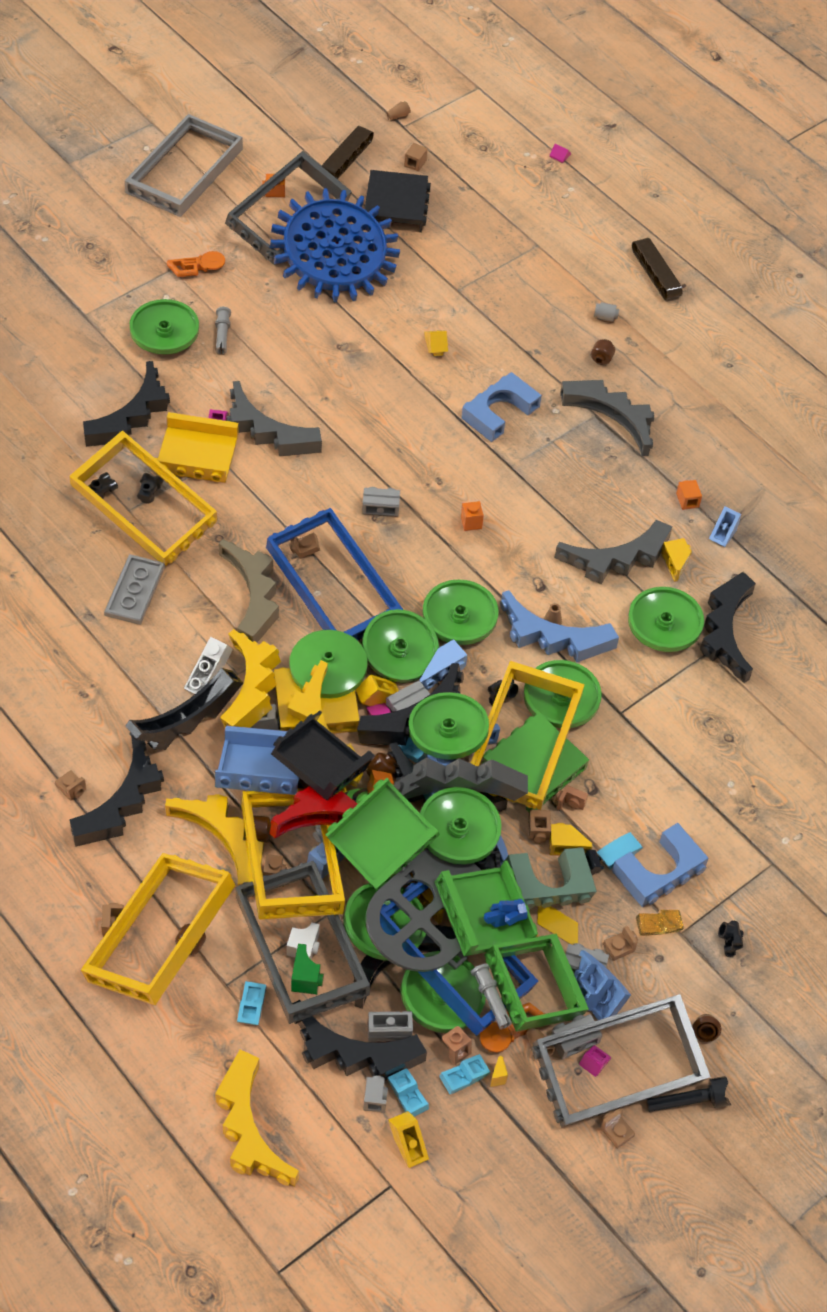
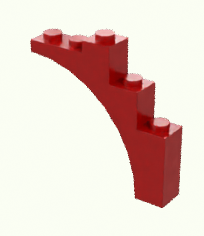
M309 786L295 794L294 804L290 805L286 811L272 818L269 834L277 838L288 831L301 827L338 823L343 819L342 815L349 808L353 809L358 804L342 791L326 800Z

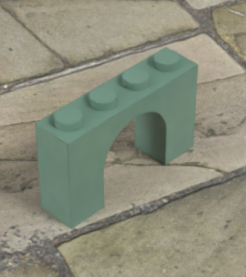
M583 847L564 849L558 857L564 878V886L560 888L547 887L535 877L528 853L510 854L504 860H508L510 868L513 869L515 880L521 888L523 899L529 909L535 906L546 908L554 904L564 906L572 902L583 904L589 902L597 892Z

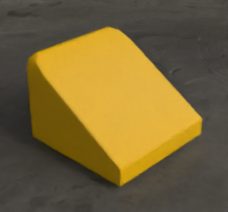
M502 1056L498 1057L490 1087L505 1085L507 1082L508 1073Z

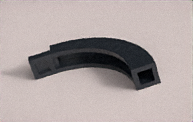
M434 925L446 938H456L453 927ZM427 934L418 948L421 953L440 951V947ZM369 955L364 957L360 964L370 984V988L377 976L392 962L376 959ZM367 996L355 1000V1007L363 1009Z

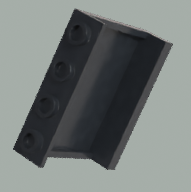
M370 170L365 210L369 212L378 205L380 209L377 216L374 217L376 220L384 221L390 218L391 222L420 225L419 232L422 233V226H426L427 216L424 215H427L428 205H425V203L429 204L430 194H427V192L430 193L431 183H428V176Z
M318 711L314 715L310 714L304 722L300 721L294 729L290 728L284 737L279 736L273 744L275 748L271 755L324 799L328 800L364 772L375 755L368 751L363 756H359L317 721L322 714V711Z

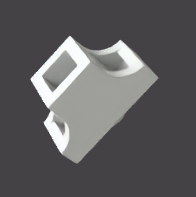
M311 922L310 926L305 929L292 927L287 943V956L296 957L298 944H307V954L312 960L313 954L317 955L320 942H317L320 924Z

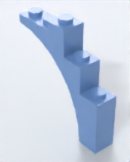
M509 590L502 592L500 606L508 615V620L512 625L510 638L513 642H516L518 648L539 642L541 649H544L547 655L567 649L569 655L573 656L576 663L617 648L619 636L611 623L585 628L554 624L528 611L515 599Z

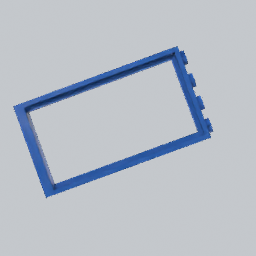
M331 508L319 511L310 518H304L300 523L290 525L283 531L273 533L267 538L266 549L323 630H336V628L278 546L326 522L331 526L389 608L386 611L403 610ZM376 616L344 631V633L352 636L357 641L362 639L368 624Z
M418 882L416 885L411 883L402 895L411 902L429 887L421 882ZM390 901L391 903L388 906L386 904L382 905L380 925L385 933L393 936L400 929L390 917L399 911L400 908L393 901ZM409 938L402 944L403 950L408 955L425 958ZM515 955L502 957L507 970L521 984L516 989L519 999H521L539 981ZM437 969L419 972L475 1036L479 1035L496 1020L492 1010L480 1018Z

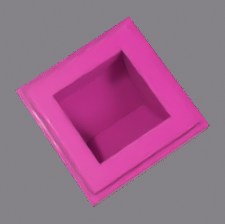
M555 143L549 157L563 163L571 155V152Z

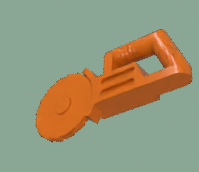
M209 251L199 255V257L172 259L166 263L177 277L198 275V270L207 272L208 269L217 270L222 268L225 264V257L217 251Z
M530 1002L522 1005L525 1013L529 1012L533 1016L545 1014ZM494 1022L480 1033L479 1039L485 1049L498 1053L506 1050L511 1042L514 1043V1039L525 1035L529 1029L516 1032L513 1024L507 1028L499 1029L497 1022Z

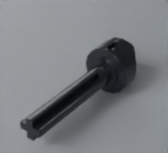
M722 1076L709 1079L708 1088L649 1098L646 1101L648 1111L652 1112L707 1102L709 1100L714 1108L731 1106L729 1099L725 1097L728 1085L727 1077Z

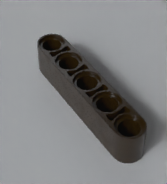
M357 126L322 164V167L338 180L372 142L374 132L362 126Z
M644 238L633 241L632 251L663 299L670 300L681 297L683 294L681 284L651 239Z

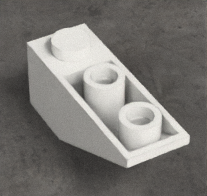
M210 637L184 689L194 694L200 691L225 666L233 649L227 644Z

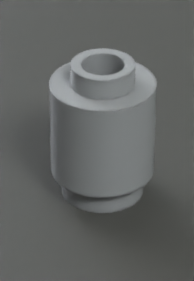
M602 302L601 304L596 303L594 317L614 322V319H618L619 309H616L617 305Z

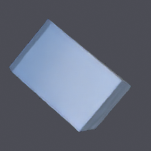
M724 506L709 539L726 547L737 531L741 514Z

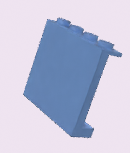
M226 726L218 770H215V787L295 795L300 778L271 755L275 748L273 746L274 742L279 736L284 737L287 731Z

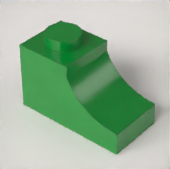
M298 944L291 978V992L317 995L318 987L323 986L324 973H320L321 964H316L309 958L307 944Z

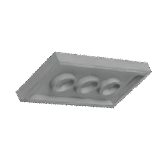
M129 554L104 611V615L141 625L165 569V564Z

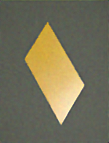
M538 906L537 924L551 933L557 934L558 937L569 944L578 943V922L552 906L546 908Z

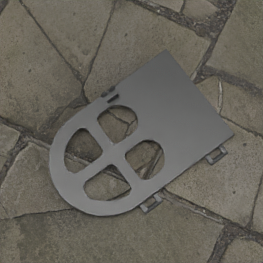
M428 848L421 852L383 885L368 904L366 927L376 949L393 964L410 971H433L445 966L447 963L456 970L468 957L463 955L457 937L455 939L446 938L430 922V918L439 910L445 909L435 880L442 871L449 870L452 876L481 871L474 863L455 864L444 861L430 852ZM411 881L421 882L431 889L433 901L425 909L418 910L401 894V887L408 885ZM388 900L393 901L410 918V922L393 936L385 933L380 925V911L384 902ZM417 930H422L440 947V953L425 958L413 957L403 950L402 944ZM458 955L461 959L456 963L453 959Z

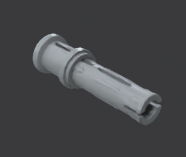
M224 306L216 309L217 320L215 321V326L218 328L215 351L217 354H220L222 349V355L227 352V332L231 325L229 320L231 310Z
M488 964L479 965L471 970V974L476 977L479 984L478 989L481 993H484L499 1029L507 1028L512 1024V1021L497 992V982L492 979Z

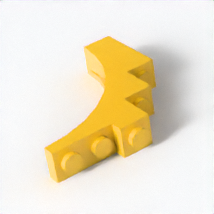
M233 629L228 635L233 647L246 660V675L239 695L220 719L224 728L226 726L251 728L272 710L271 699L267 693L277 685L274 679L275 674L272 670L281 663L278 655L279 650L273 644L269 645L263 641L259 645L256 641L252 642L244 633L240 634Z
M321 660L318 666L314 665L310 674L312 678L310 682L306 681L302 693L296 691L294 696L290 695L286 703L288 714L305 721L310 714L314 715L318 711H322L320 695L322 683L328 670V663ZM322 713L317 721L328 729ZM364 772L349 784L357 788Z
M220 794L208 795L207 802L197 799L166 798V816L182 818L196 823L210 831L222 842L235 864L238 886L244 882L253 881L247 840H245L244 819L227 817L228 796ZM257 840L262 869L264 844Z
M240 1049L215 1093L218 1106L225 1110L231 1109L223 1124V1134L232 1142L239 1141L230 1157V1166L235 1172L242 1175L246 1173L250 1176L254 1168H256L257 1172L264 1176H273L277 1178L279 1183L286 1186L290 1184L295 1187L299 1180V1170L282 1161L270 1150L254 1123L250 1107V1096L253 1081L260 1067L259 1058Z

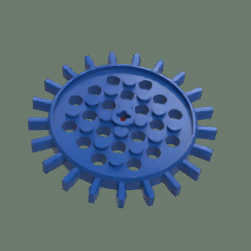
M324 188L323 200L314 201L310 192L307 191L305 193L307 204L303 207L293 198L290 200L289 206L295 211L292 216L282 210L278 212V218L286 222L287 225L284 227L272 224L271 232L284 236L283 240L271 239L270 248H283L284 250L283 254L274 256V264L288 261L290 267L284 270L283 277L286 279L294 273L300 276L301 279L297 286L299 291L308 282L316 286L314 298L318 299L322 289L332 290L333 302H337L339 291L348 290L352 301H356V288L363 286L371 296L374 293V287L370 281L375 279L384 286L387 284L388 278L380 273L382 268L393 273L395 272L397 265L386 261L385 257L399 258L400 249L387 248V243L397 242L398 233L385 235L383 229L390 227L392 220L389 218L378 222L374 217L379 213L380 207L377 205L369 212L362 208L364 196L362 195L354 204L346 201V190H342L340 200L330 199L328 189Z

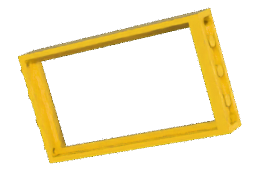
M124 431L116 435L69 476L70 484L157 561L163 562L165 566L175 561L182 551H186L195 539H200L204 531L212 528L217 522V511ZM125 447L205 515L165 552L84 483Z
M510 661L488 717V737L481 748L474 753L471 764L477 767L480 766L512 679L572 698L537 795L528 792V794L515 801L506 798L510 802H518L526 805L528 808L541 810L580 703L585 684Z
M298 788L297 792L300 790L303 791L306 788ZM242 791L241 806L259 920L343 914L345 898L335 845L325 835L328 833L327 829L330 825H320L333 895L266 899L252 807L294 804L295 795Z
M162 853L82 967L81 972L86 980L91 984L156 1005L236 886L231 874L224 869L218 870L207 864H198L191 859L185 860L176 855ZM170 870L217 884L150 985L102 969Z

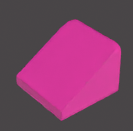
M210 409V419L227 421V411Z
M385 703L366 707L368 715L391 713Z
M594 1045L584 1054L579 1065L596 1077L611 1060V1057Z

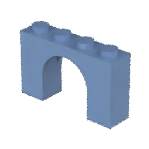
M511 372L503 376L494 385H490L483 393H479L472 401L465 403L462 407L461 419L490 442H493L504 434L505 421L490 410L489 406L491 404L508 402L515 405L526 415H530L540 407L542 395Z
M679 823L663 831L659 842L676 863L674 871L663 875L651 873L642 866L631 851L614 862L612 872L641 907L648 903L649 905L655 903L661 895L671 893L677 885H684L693 875H700L707 868L706 864L709 858Z

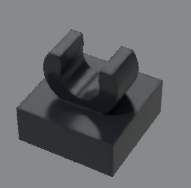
M589 849L585 855L591 874L594 875L595 873H600L604 866H601V857L597 855L596 850Z

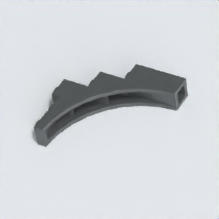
M603 380L562 381L560 390L562 406L587 408L614 419L632 435L639 447L641 456H649L650 449L653 448V439L649 436L651 422H654V412L651 411L650 404L631 405V400L627 398L626 392L608 393L607 387H604Z
M233 381V389H230V398L234 399V402H232L230 416H227V421L238 423L239 433L250 432L251 438L255 439V445L274 443V449H278L279 456L322 453V439L319 427L304 428L291 426L267 417L249 402L242 390L240 381Z
M655 520L651 527L640 537L620 546L603 549L576 547L559 541L554 558L586 571L585 578L602 584L610 569L628 576L636 561L653 568L662 552L663 543L667 542L670 538L673 526Z
M425 758L414 765L412 773L394 782V787L407 800L446 788L461 787L477 792L499 795L515 801L528 794V775L492 759L477 767L462 759H457L445 766Z

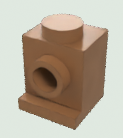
M530 810L528 818L529 839H534L537 843L545 842L546 839L549 840L551 834L550 810Z
M266 855L263 876H270L283 869H287L286 864H283V856Z

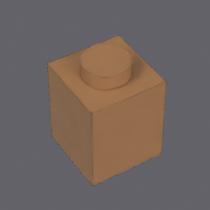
M413 143L405 153L404 166L419 172L427 161L428 148Z

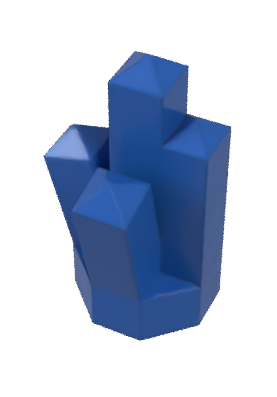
M522 899L492 904L491 912L484 914V921L487 924L491 923L494 927L507 924L512 925L527 919L528 913L525 902Z

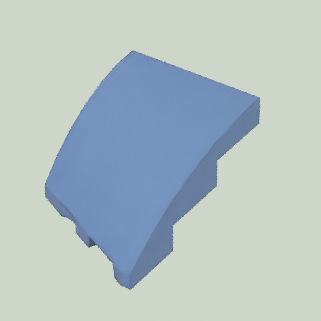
M581 950L579 954L582 957L579 969L575 970L574 975L589 1008L588 1011H592L598 1020L618 1014L631 994L603 964L585 950Z

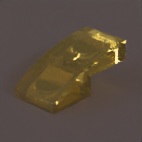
M660 910L658 914L639 913L636 916L640 936L668 934L684 929L680 910Z

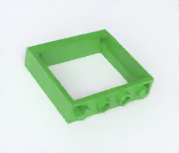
M557 934L495 944L484 954L486 963L490 967L493 979L497 982L496 985L501 994L502 1002L506 1006L516 1032L571 1021L576 1016L584 1015L589 1010ZM543 950L568 1009L527 1017L502 957Z

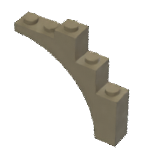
M222 539L219 542V555L229 561L240 572L250 592L249 607L245 617L237 627V632L240 634L244 633L252 642H258L279 618V606L274 601H271L276 594V582L268 577L273 571V558L260 551L252 555L249 551L243 550L234 543Z

